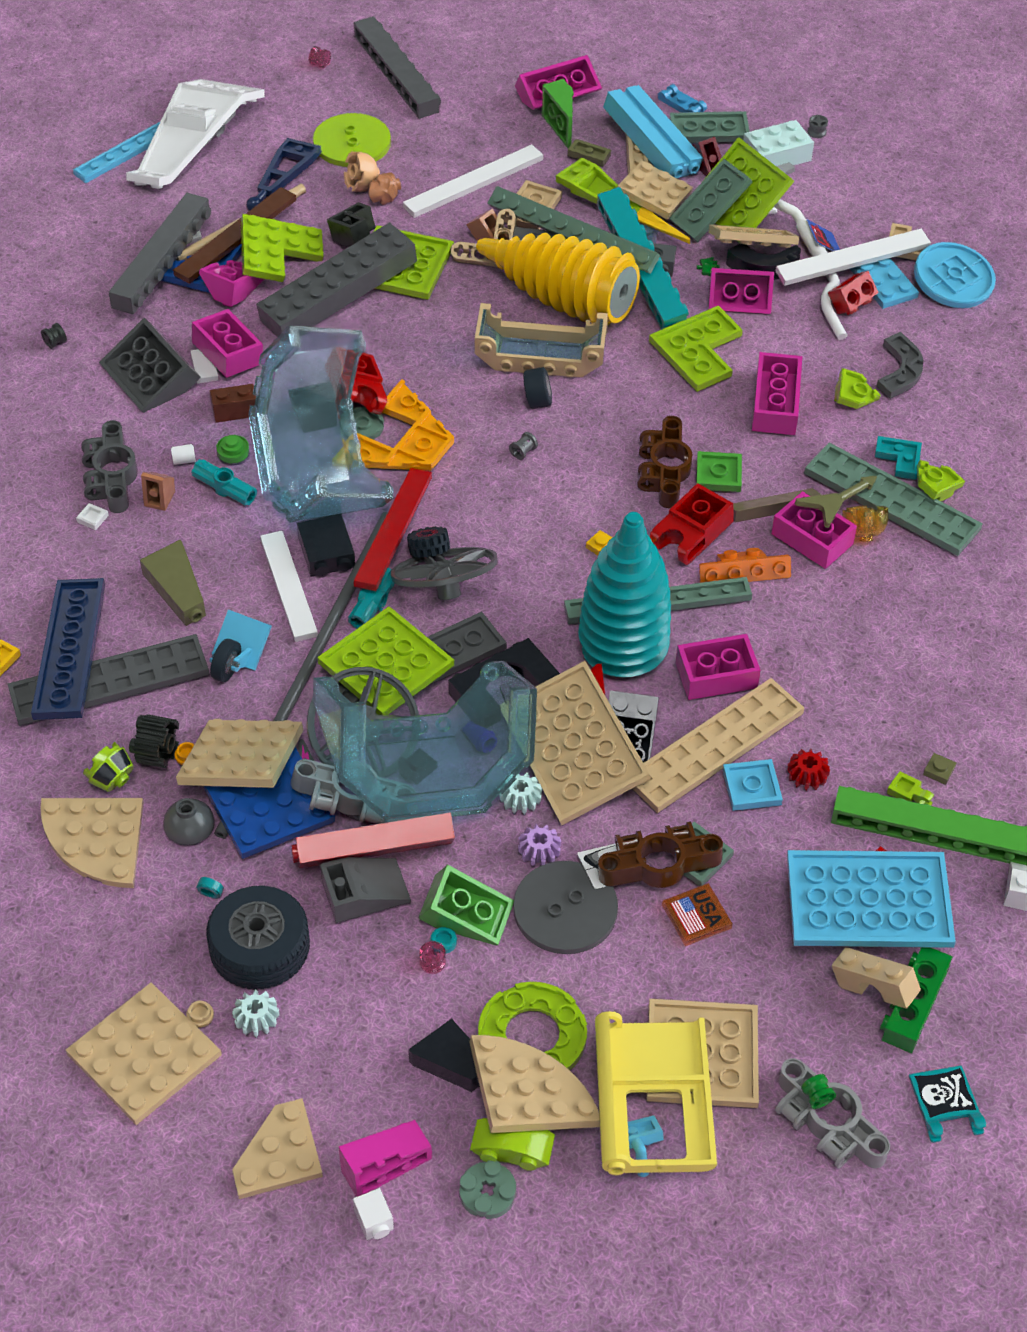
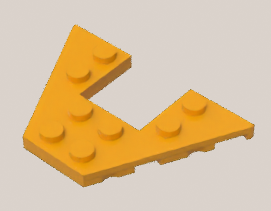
M401 379L387 395V403L382 413L412 425V427L394 448L355 432L332 459V466L432 470L454 444V436L449 430L444 428L440 420L437 421L433 417L431 410L426 404L418 400V395L415 392L412 393L405 385V381Z

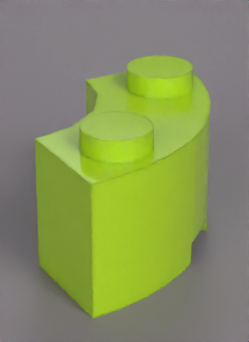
M482 1118L477 1119L470 1150L480 1156V1159L484 1162L490 1160L519 1165L525 1170L533 1171L536 1168L549 1165L555 1134L549 1130L491 1133L488 1119Z

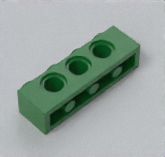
M921 947L919 953L913 952L908 966L913 967L921 989L916 996L919 999H914L907 1009L890 1004L889 1008L893 1009L891 1016L885 1015L880 1030L884 1031L883 1042L911 1054L913 1053L947 975L953 956L931 947ZM901 1017H906L909 1019V1021L904 1020Z

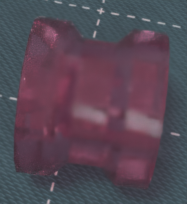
M314 46L309 53V63L312 65L318 64L319 67L325 69L331 60L330 50H321L320 47Z
M429 941L421 946L419 950L421 969L428 974H437L445 968L446 950L441 943Z

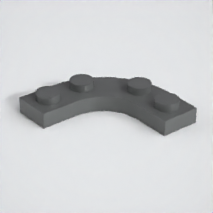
M902 332L885 338L883 346L900 362L898 370L877 381V387L890 399L914 387L920 380L923 371L924 361L920 350Z

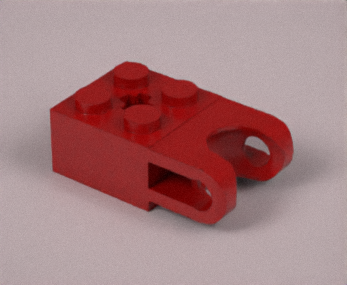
M334 345L324 367L339 404L351 408L352 402H358L365 406L370 413L381 415L387 403V396L381 384L383 381L382 375L373 355Z
M697 483L669 509V514L650 532L651 541L658 549H662L669 544H678V561L688 565L734 522L733 503Z

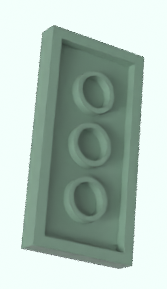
M746 111L670 113L669 120L690 143H698L715 137L717 142H735L738 137L744 140V133L750 132Z
M723 159L669 219L698 242L709 230V225H714L752 184V180L727 160Z

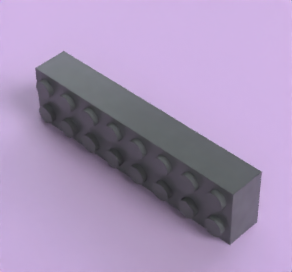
M389 222L258 302L256 305L260 321L282 342L286 343L416 263L415 243Z

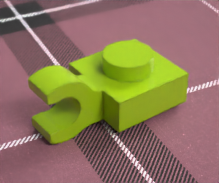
M899 771L887 789V794L895 798H902L906 801L914 800L916 803L928 804L930 806L933 804L931 800L934 797L932 792L921 788V781Z

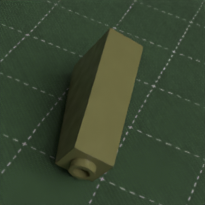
M181 540L140 559L143 576L185 626L196 623L206 616L204 601Z

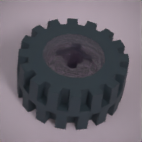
M442 526L420 528L417 531H412L407 536L409 552L412 557H433L436 554H443V552H447L450 549L448 531Z

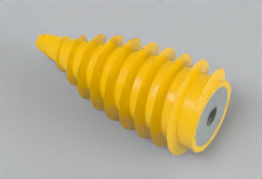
M529 233L522 240L518 236H514L511 240L483 238L479 239L476 244V250L487 257V259L494 261L499 269L504 270L507 278L515 281L516 286L520 290L527 291L530 297L539 299L542 304L546 306L552 305L556 311H565L568 316L578 317L585 323L586 320H590L592 324L595 323L597 313H608L607 325L611 322L618 323L622 321L631 310L638 293L640 272L638 265L635 263V258L628 252L622 255L620 249L616 246L607 248L602 242L594 245L590 239H584L580 242L575 236L565 239L562 234H556L551 238L548 233H542L537 238L534 234Z

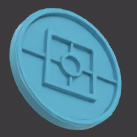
M952 242L932 244L920 252L914 265V276L919 287L930 298L946 306L954 308L977 306L990 297L995 287V273L990 263L980 253L962 244Z

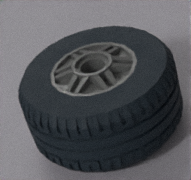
M261 885L236 890L224 897L215 906L207 922L206 936L213 966L226 981L236 986H241V988L264 989L280 985L292 978L302 968L307 959L310 938L305 911L297 899L279 888Z

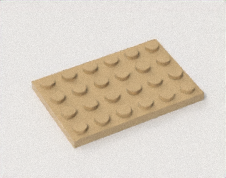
M586 661L500 705L501 712L537 780L541 784L561 825L651 779L649 772Z

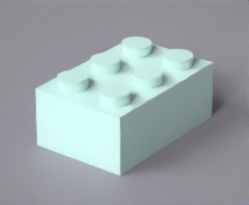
M797 120L744 133L743 141L775 166L788 162L792 165L812 161L814 141Z

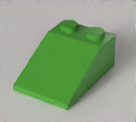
M564 79L543 85L542 116L565 146L569 148L572 140V97L574 93L572 87Z
M447 864L435 874L418 919L435 928L446 927L452 929L457 935L497 946L499 945L514 900Z

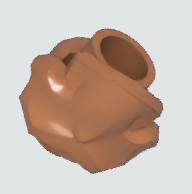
M391 172L379 174L376 180H372L369 185V198L374 203L380 201L382 205L392 202L397 197L398 190H401L400 179L395 178V175Z

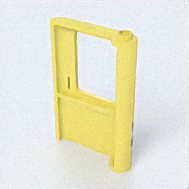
M607 1011L598 1014L595 1018L602 1168L611 1175H621L623 1173L705 1172L714 1169L717 1166L704 1018H698L695 1022L623 1023L622 1016L619 1013ZM609 1019H613L615 1022L610 1023ZM678 1092L681 1094L686 1157L684 1159L635 1160L630 1157L626 1095L628 1093Z

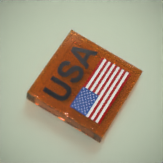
M709 883L662 900V907L685 946L732 929L733 923Z

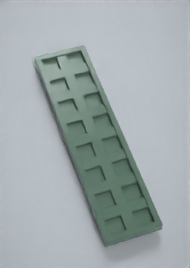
M830 442L805 467L804 474L839 493L859 483L862 477L877 476L871 490L866 488L850 498L957 556L960 555L982 528L983 523L937 499L933 500L926 493Z

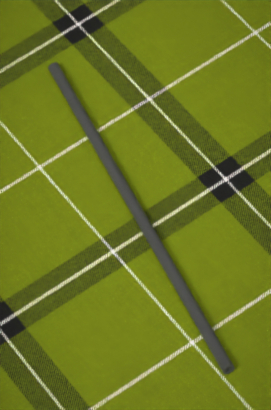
M388 512L381 514L273 721L287 720L318 662L317 657L322 654L356 589L354 587V579ZM220 821L214 834L219 838L225 839L228 832L222 821Z

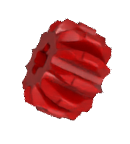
M811 748L808 752L800 749L798 754L793 753L787 766L789 781H795L796 788L804 785L806 791L809 789V786L817 790L819 785L824 786L830 774L828 758H823L821 751L816 754L813 753Z

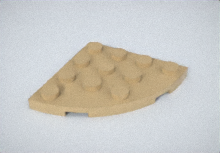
M41 798V820L45 834L56 855L68 867L85 878L90 877L101 881L105 885L134 888L144 805L143 798Z
M471 1035L469 1043L491 1133L600 1127L599 1111L591 1095L579 1079L556 1059L541 1050L515 1040L489 1035Z

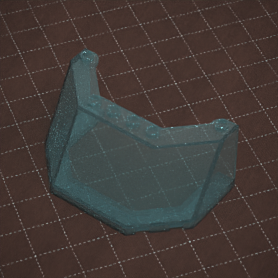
M289 325L260 355L259 365L262 366L260 376H256L253 394L256 395L254 406L250 405L249 420L261 489L264 499L272 501V506L279 513H284L286 520L291 523L380 508L393 499V487L389 481H381L364 466L360 453L361 445L356 431L357 423L353 415L351 394L359 357L366 348L362 330Z
M504 661L486 663L480 671V677L446 713L370 720L366 716V704L364 702L352 703L340 693L339 685L333 678H313V703L338 780L387 823L450 812L451 817L486 813L492 806L491 802L500 793L503 794L515 782L517 774L524 767L528 768L534 761L537 688Z

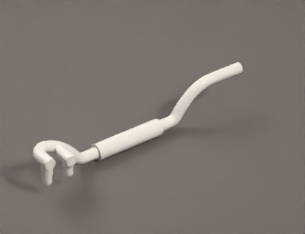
M780 199L767 214H776L778 209L792 216L796 222V229L812 257L828 253L824 246L815 241L807 220L797 207ZM835 272L826 275L829 283L822 292L821 307L837 339L842 340L847 337V333L833 310L831 299L827 293L840 283Z

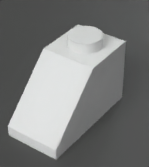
M1010 862L1004 906L1027 911V865Z

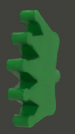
M714 257L700 259V265H697V269H702V275L710 276L712 268H720V265H717L718 261H714Z

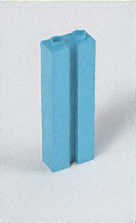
M639 85L627 87L625 92L621 89L608 91L603 108L655 168L668 172L675 178L698 172L703 157Z

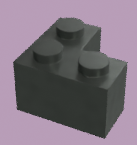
M359 202L327 219L332 240L347 247L370 235V231L376 228L370 206Z

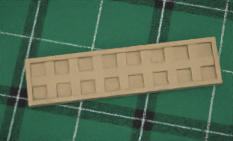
M770 678L644 762L651 779L632 789L656 813H659L722 770L723 764L732 763L804 713V707Z

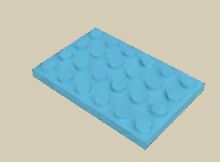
M787 851L794 946L954 948L956 940L944 852Z

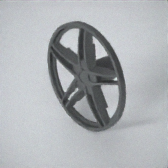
M482 547L450 548L447 552H443L440 555L436 554V556L417 558L416 556L399 563L391 570V578L395 584L405 587L436 586L438 599L450 600L461 595L459 582L475 578L490 571L497 565L498 557L495 551ZM453 555H456V556H454L453 558H451V559H449V560H446L445 558H443V557H445V556H453ZM485 556L489 558L491 561L489 563L478 562L477 559H480ZM421 562L426 563V564H423V565H415V564H418V563H421ZM426 578V580H423V581H415V580H414V579Z
M355 667L338 672L319 687L309 705L307 713L309 742L318 759L324 764L337 767L330 759L355 742H358L371 769L379 778H384L399 769L398 760L386 768L377 735L411 730L408 745L400 758L403 757L405 760L412 755L419 738L420 717L413 696L401 681L380 669ZM355 675L369 676L357 707L351 706L327 691L333 684L346 677ZM374 677H377L378 682L372 706H368L366 702ZM382 680L391 684L402 695L408 706L410 716L376 714ZM325 694L349 711L345 715L322 698V696ZM318 703H321L328 709L327 711L344 723V727L330 738L322 748L316 738L314 726ZM382 720L411 721V725L383 727ZM346 733L350 740L326 756L324 751ZM373 741L382 767L381 771L378 770L368 745L369 742Z

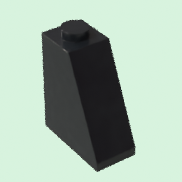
M452 1018L408 1049L409 1062L412 1066L470 1092H473L478 1087L480 1088L469 1043L470 1038Z

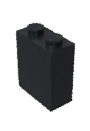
M342 514L297 523L298 539L310 577L324 576L337 571H347L355 566V553Z

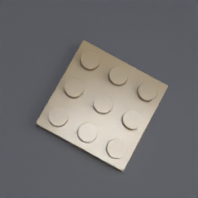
M641 161L617 186L622 189L624 194L628 195L629 200L667 220L693 190V187L685 181L678 180L668 172L661 171L644 161Z

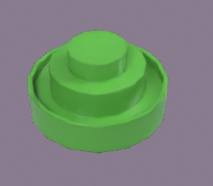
M239 435L225 436L216 445L217 456L225 463H239L249 455L248 441Z

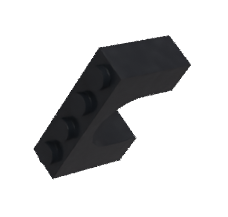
M527 638L521 642H516L502 652L495 653L491 658L481 663H476L470 669L455 674L448 680L449 695L472 722L488 729L501 722V706L485 688L491 680L501 676H514L525 681L532 689L560 673L534 643Z

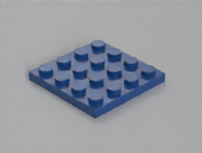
M296 747L292 751L274 788L203 786L242 859L335 822V815H330V812L316 808L313 810L309 809L312 795L300 793L292 788L291 778L295 764L302 760Z

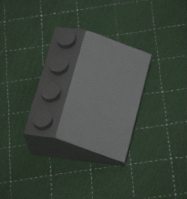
M145 317L99 362L143 413L186 393L201 378L160 331Z

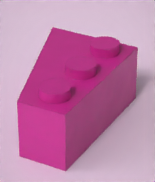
M415 1120L338 1146L341 1172L356 1197L371 1192L432 1159V1146Z

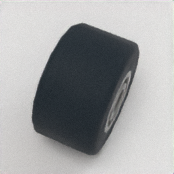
M544 367L525 370L523 380L529 407L540 408L550 406L552 404V391L547 370Z

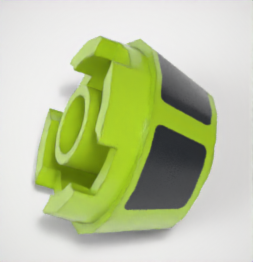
M114 742L111 749L108 746L104 747L92 759L91 769H84L83 774L89 779L88 782L110 792L117 786L119 788L122 787L129 780V774L132 772L134 765L126 749Z

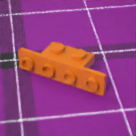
M748 548L744 552L727 550L723 552L724 554H717V562L699 564L700 583L747 577L748 582L791 577L790 555L766 556L759 548Z

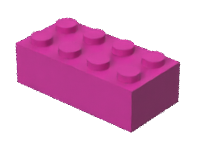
M759 352L752 431L787 435L796 434L803 356Z

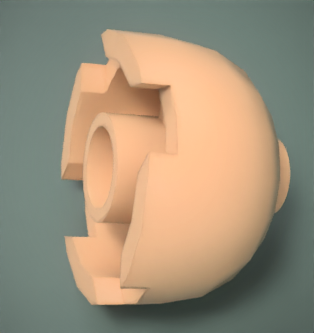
M350 152L345 161L349 163L348 171L344 172V181L347 188L352 187L353 192L369 190L371 181L376 180L380 174L374 158L363 152Z

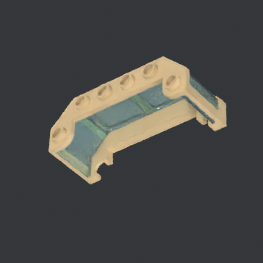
M481 303L475 333V354L491 368L498 371L524 373L525 370L544 367L548 375L582 378L603 365L608 313H597V320L593 324H590V320H586L585 327L502 321V313L498 312L497 316L491 313V304Z

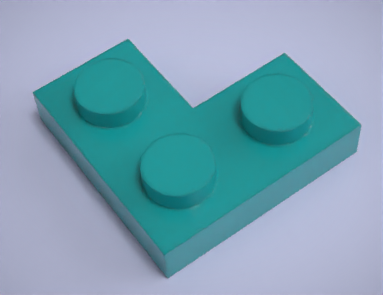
M878 436L875 458L896 461L894 477L917 480V464L920 460L922 443Z

